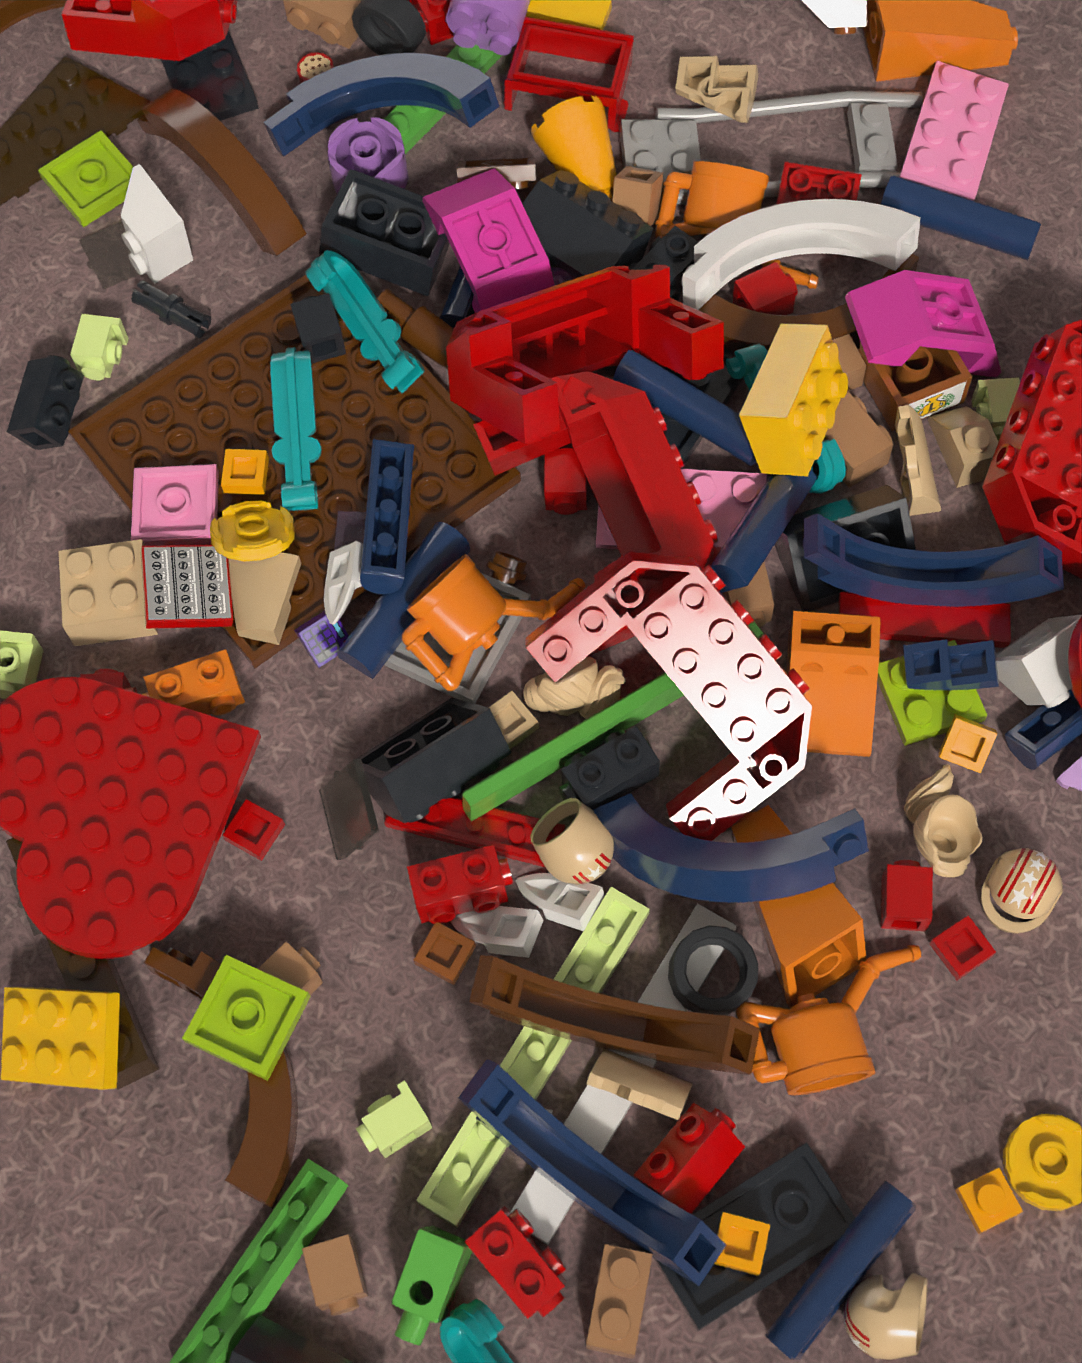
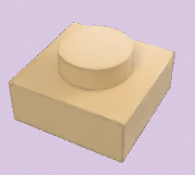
M513 691L489 707L510 749L539 729L537 719Z

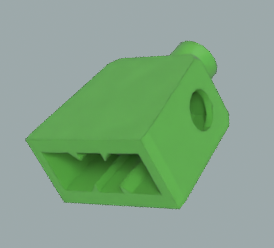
M433 1225L419 1228L392 1300L393 1305L404 1309L394 1333L395 1336L409 1343L421 1345L430 1321L438 1323L446 1318L472 1254L471 1249L465 1243L466 1239ZM423 1281L428 1282L433 1289L431 1300L425 1298L421 1293L420 1287Z

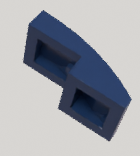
M947 640L903 645L906 684L909 689L969 690L999 687L996 650L993 640L949 646Z

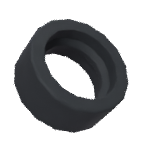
M362 0L352 15L353 27L359 38L377 55L414 53L426 35L425 23L420 13L408 0Z
M709 925L693 930L677 945L669 961L668 981L673 995L684 1008L696 1013L726 1015L735 1011L751 996L758 982V961L753 947L741 934L727 927ZM706 945H717L729 950L736 958L739 966V981L735 989L728 995L720 998H707L697 993L690 985L686 975L687 962L691 954L698 948Z

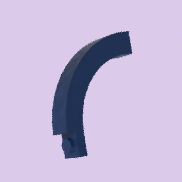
M394 53L355 60L312 77L287 92L286 96L290 103L263 123L276 150L282 156H286L324 128L366 110L401 105L422 106L445 112L471 128L500 106L491 78L480 70L464 62L438 55Z
M820 514L804 519V558L818 565V579L842 590L868 598L910 605L963 607L1020 601L1064 590L1062 551L1038 535L1016 543L981 550L928 552L895 548L866 540L841 528Z
M631 793L593 809L600 822L613 838L614 853L612 858L621 867L638 879L656 888L697 900L744 903L768 901L812 891L836 881L835 866L869 851L864 819L855 808L795 834L746 843L707 841L678 833L662 825L647 814Z
M486 1059L458 1097L477 1116L475 1119L553 1185L646 1253L653 1254L652 1257L698 1286L701 1284L726 1247V1244L702 1220L684 1211L637 1181L568 1129L527 1093L497 1063Z

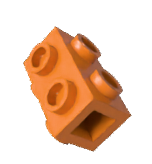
M226 649L143 677L148 692L142 695L207 715L227 714L233 711L237 705L245 703L234 666Z

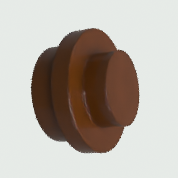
M496 551L494 558L489 559L486 565L493 570L491 577L510 585H515L517 579L526 580L528 575L525 572L527 565L525 560L501 551Z

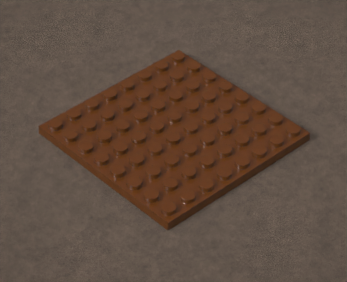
M304 275L68 430L72 440L131 514L134 468L216 464L219 471L217 520L222 517L224 509L245 501L261 500L270 502L272 508L280 510V506H282L281 484L286 483L285 465L277 463L272 456V447L281 438L274 432L270 362L273 353L286 352V348L295 347L296 351H303L290 304L301 301L308 296L326 294L323 289L318 292L307 275ZM335 308L346 354L311 364L317 430L311 437L317 439L322 448L320 458L311 463L312 481L316 482L318 492V509L289 511L294 520V540L281 553L299 556L301 566L289 599L291 610L280 644L276 645L238 636L234 610L232 627H222L254 669L297 640L298 636L294 631L295 629L325 611L324 588L330 552L355 541L363 544L373 439L414 445L405 563L436 522H444L455 528L521 482V473L516 467L496 476L494 475L473 426L475 424L474 420L462 407L450 401L449 392L400 338L397 342L403 351L411 353L425 370L403 393L398 390L397 386L391 389L383 380L381 373L385 368L379 359L371 361L362 356L360 347L363 341L355 339ZM226 449L267 450L269 463L265 495L223 492L221 481ZM362 586L354 589L350 601L365 592L366 589Z

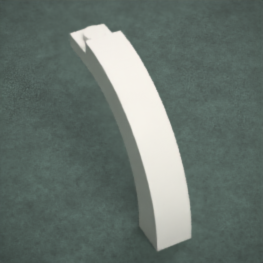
M844 199L803 200L756 210L722 225L694 246V265H690L685 270L681 280L683 304L699 310L718 290L739 274L762 263L793 255L813 253L847 255L869 260L895 271L917 249L920 217L880 204Z

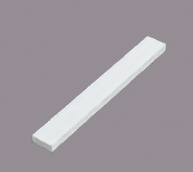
M697 903L638 1003L688 1011L673 995L668 981L669 961L675 948L693 930L711 925L727 927L735 931L736 925ZM706 945L698 948L691 954L687 962L686 975L690 985L697 993H699L725 948L717 945ZM613 1051L652 1068L657 1063V1060ZM587 1085L564 1125L602 1155L633 1102L603 1089ZM535 1171L510 1213L516 1208L519 1209L535 1229L532 1236L549 1245L574 1200Z

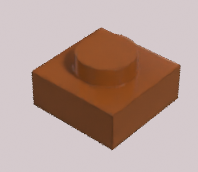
M435 923L415 956L414 963L435 976L455 985L475 950L476 944L471 939L440 923Z

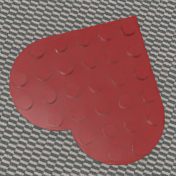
M56 677L41 680L16 691L1 702L0 829L9 836L23 842L17 861V887L22 905L38 930L55 945L68 952L97 959H112L132 955V951L145 947L156 940L160 942L168 936L185 918L197 896L260 742L261 735L259 730L82 677Z

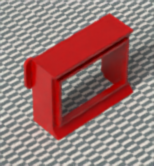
M525 17L509 66L508 77L505 79L504 110L512 111L517 91L567 100L582 96L584 102H593L592 96H595L601 100L603 106L609 107L608 128L612 132H620L621 119H626L629 106L628 102L623 99L632 64L634 36ZM529 51L617 65L611 88L524 73Z

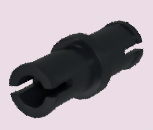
M144 280L136 285L143 290L142 293L136 289L133 290L132 303L159 316L160 321L167 325L173 323L194 334L197 338H202L205 334V331L200 329L201 326L206 329L210 327L211 316L183 303V298L174 293L168 295L149 285Z

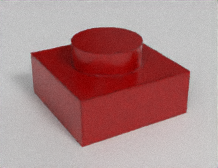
M246 799L222 836L228 843L262 861L284 828L285 823L282 818Z
M969 915L933 938L929 944L956 981L988 961L996 953L995 949Z

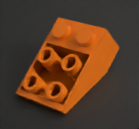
M793 611L788 636L787 673L794 668L810 688L804 694L812 705L806 752L871 756L879 666L880 617Z

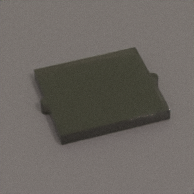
M122 221L79 240L89 260L87 266L89 269L94 270L103 290L139 275L129 260L128 254L131 251L121 234L126 232Z
M353 759L341 771H335L334 777L319 790L336 860L347 858L355 850H362L364 847L363 843L379 831L361 759Z

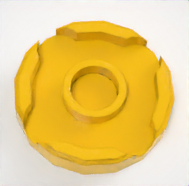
M261 500L245 501L231 505L222 511V517L218 520L214 517L210 523L211 544L217 553L228 559L239 561H257L276 556L290 546L295 534L294 520L290 512L280 506V510L272 508L270 502Z
M1040 1114L1023 1121L1009 1135L1003 1150V1170L1011 1188L1025 1202L1041 1210L1062 1211L1082 1202V1126L1079 1123L1062 1115Z

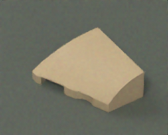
M717 56L680 57L675 87L676 93L736 121L748 123L758 82L757 65L719 66Z
M910 405L899 406L895 429L904 461L900 482L903 494L907 500L909 515L941 511L922 420Z
M279 553L276 556L257 561L228 559L231 598L238 636L279 645L291 610L289 599L301 566L299 556Z
M605 1049L599 1056L586 1083L677 1120L680 1119L692 1087V1083L608 1049Z

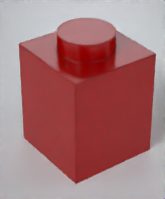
M775 262L735 280L733 303L756 312L772 315H789L794 310L795 296L798 293L797 286L792 276L788 273L784 274L778 263Z
M558 448L545 454L546 510H554V512L562 515L574 514L578 510H587V478L573 448Z
M898 860L893 865L887 864L881 880V928L926 932L932 921L933 867H921V864L914 860Z

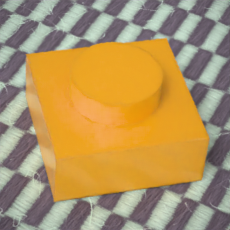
M226 449L221 481L223 492L265 495L269 463L267 450Z
M955 714L938 753L939 758L981 773L997 736V731Z
M1000 1168L955 1190L978 1234L1023 1212Z
M723 1212L717 1236L726 1244V1247L714 1264L759 1276L770 1224Z

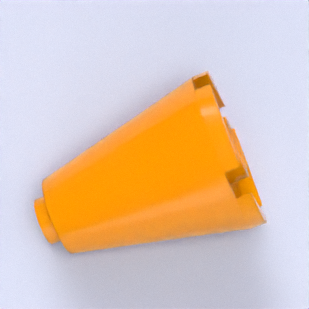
M582 96L574 97L548 109L542 114L544 122L539 128H537L536 123L531 128V134L535 143L557 171L563 170L573 173L579 178L580 182L594 191L606 194L610 201H612L616 169L605 110L601 100L598 97L592 96L593 102H584Z

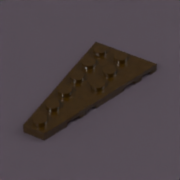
M65 56L0 128V206L15 196L19 199L30 192L29 187L42 180L38 169L97 132L102 131L109 137L112 134L117 136L127 130L129 123L144 115L141 109L151 103V101Z

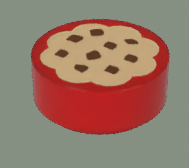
M310 53L301 58L297 65L300 83L334 68L332 59L323 53Z

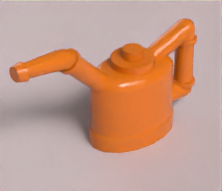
M705 161L693 162L691 174L681 172L669 173L666 181L663 183L665 188L659 217L655 222V225H657L655 237L665 236L674 226L689 236L700 234L706 237L722 225L761 209L769 176L765 173L743 167ZM682 189L689 190L684 212L685 222L673 224L679 191ZM777 259L761 264L764 268L777 262L784 274H790L796 284L808 286V289H817L819 277L813 273L810 275L783 266L781 261Z
M465 554L430 583L407 607L406 610L416 620L404 630L402 641L406 645V650L411 651L434 676L436 683H440L447 691H454L461 683L473 651L479 646L487 650L498 640L494 633L500 628V624L497 621L502 615L534 617L539 620H546L568 604L577 594H580L585 589L586 584L580 578L573 579L569 582L568 586L549 600L505 599L475 567V563ZM427 632L432 635L448 654L453 655L449 666L443 662L423 639Z
M908 945L907 948L876 954L867 958L864 962H860L859 970L840 1003H829L826 998L816 999L814 993L798 997V1004L790 1009L747 1001L743 1002L736 1009L737 1019L758 1028V1023L772 1025L771 1032L780 1059L777 1062L769 1061L761 1032H759L752 1068L756 1081L769 1083L784 1079L788 1095H804L849 1085L874 1075L876 1072L872 1059L868 1056L856 1012L872 983L880 976V972L909 961L911 963L921 958L919 946Z

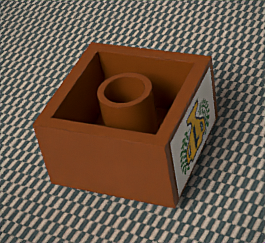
M860 343L859 353L866 364L863 382L891 431L896 430L895 421L899 406L910 405L922 420L964 403L972 375L957 351L920 346L902 366L868 363Z

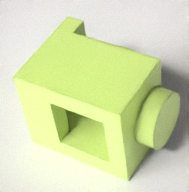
M88 314L81 315L70 355L77 370L86 378L91 380H103L104 377L110 378L114 364L118 365L120 363L122 345H127L128 336L121 319Z
M1019 378L978 380L972 397V406L976 407L977 413L989 419L998 442L1020 385Z
M0 631V698L6 699L16 691L36 682L43 649L33 634ZM7 662H13L11 665L6 667Z
M405 1081L397 1085L401 1093L395 1098H392L391 1095H386L375 1101L367 1108L369 1114L361 1119L363 1124L356 1127L369 1152L379 1148L384 1158H387L432 1129L429 1119Z

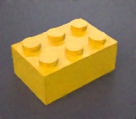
M780 324L742 407L739 417L761 473L808 477L814 460H817L821 455L823 439L827 430L832 428L834 424L835 411L840 399L846 396L848 390V377L842 371L838 359V346L836 343H833L828 325Z

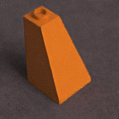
M867 0V26L862 27L876 82L932 75L937 61L965 70L1008 65L1012 50H1015L1018 45L1017 30L1015 26L1011 27L1007 11L976 1Z
M769 805L757 812H750L744 815L737 824L731 827L734 843L765 841L792 834ZM833 883L790 897L753 902L786 1003L790 1008L798 1004V997L809 993H814L815 996L858 970L860 962L866 960L863 919Z

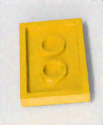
M19 986L4 987L1 1080L100 1090L117 1088L120 993Z

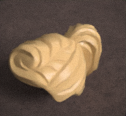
M587 656L556 682L546 672L529 680L524 687V699L526 705L532 710L540 712L550 711V713L569 716L579 711L584 718L588 719L620 700L621 684H624L625 678L623 677L622 669L615 668L612 665L604 666L598 671L597 661L593 657Z
M949 764L944 765L932 777L923 780L915 789L909 792L904 811L908 820L914 824L913 836L916 845L930 867H933L934 873L943 877H958L964 874L967 864L970 863V855L981 845L982 834L978 828L976 811L972 803L959 795H949L954 777Z

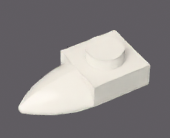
M358 541L330 552L324 588V607L330 624L335 625L352 598L354 589L362 586L360 584L363 544Z
M551 873L530 874L519 877L516 880L522 895L533 905L543 909L546 919L581 931L585 930L605 897L601 886L591 883L579 885L565 883L556 879Z
M499 906L485 913H476L473 910L459 914L451 920V923L461 935L474 942L484 944L489 953L529 958L544 920L538 910Z

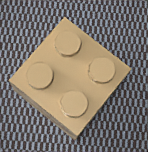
M142 539L58 551L62 626L74 646L158 635L157 628L146 629L141 565V546H145Z

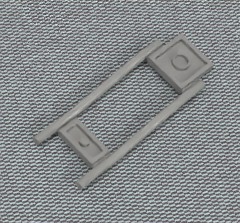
M843 91L754 101L750 117L848 107L847 116L856 172L853 173L862 174L859 187L886 188L890 177H899L901 173L896 171L898 164L888 107L921 108L923 94L922 92ZM707 107L656 108L655 120L621 119L619 131L623 169L626 166L663 172L661 192H664L665 187L663 183L666 181L669 173L681 172L691 174L693 162L701 161L696 123L732 120V118ZM781 181L768 182L763 198L778 196ZM682 189L679 191L677 204H686L689 190Z

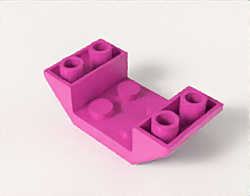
M495 168L422 198L438 235L446 234L474 294L472 307L475 313L555 286L549 259L515 188Z
M903 270L849 291L845 296L868 363L902 366L922 346L957 351L972 375L997 377L1001 373L994 341L969 279Z

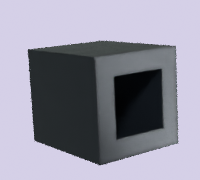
M329 293L320 296H308L301 301L290 304L303 351L310 350L311 364L346 354L342 332Z

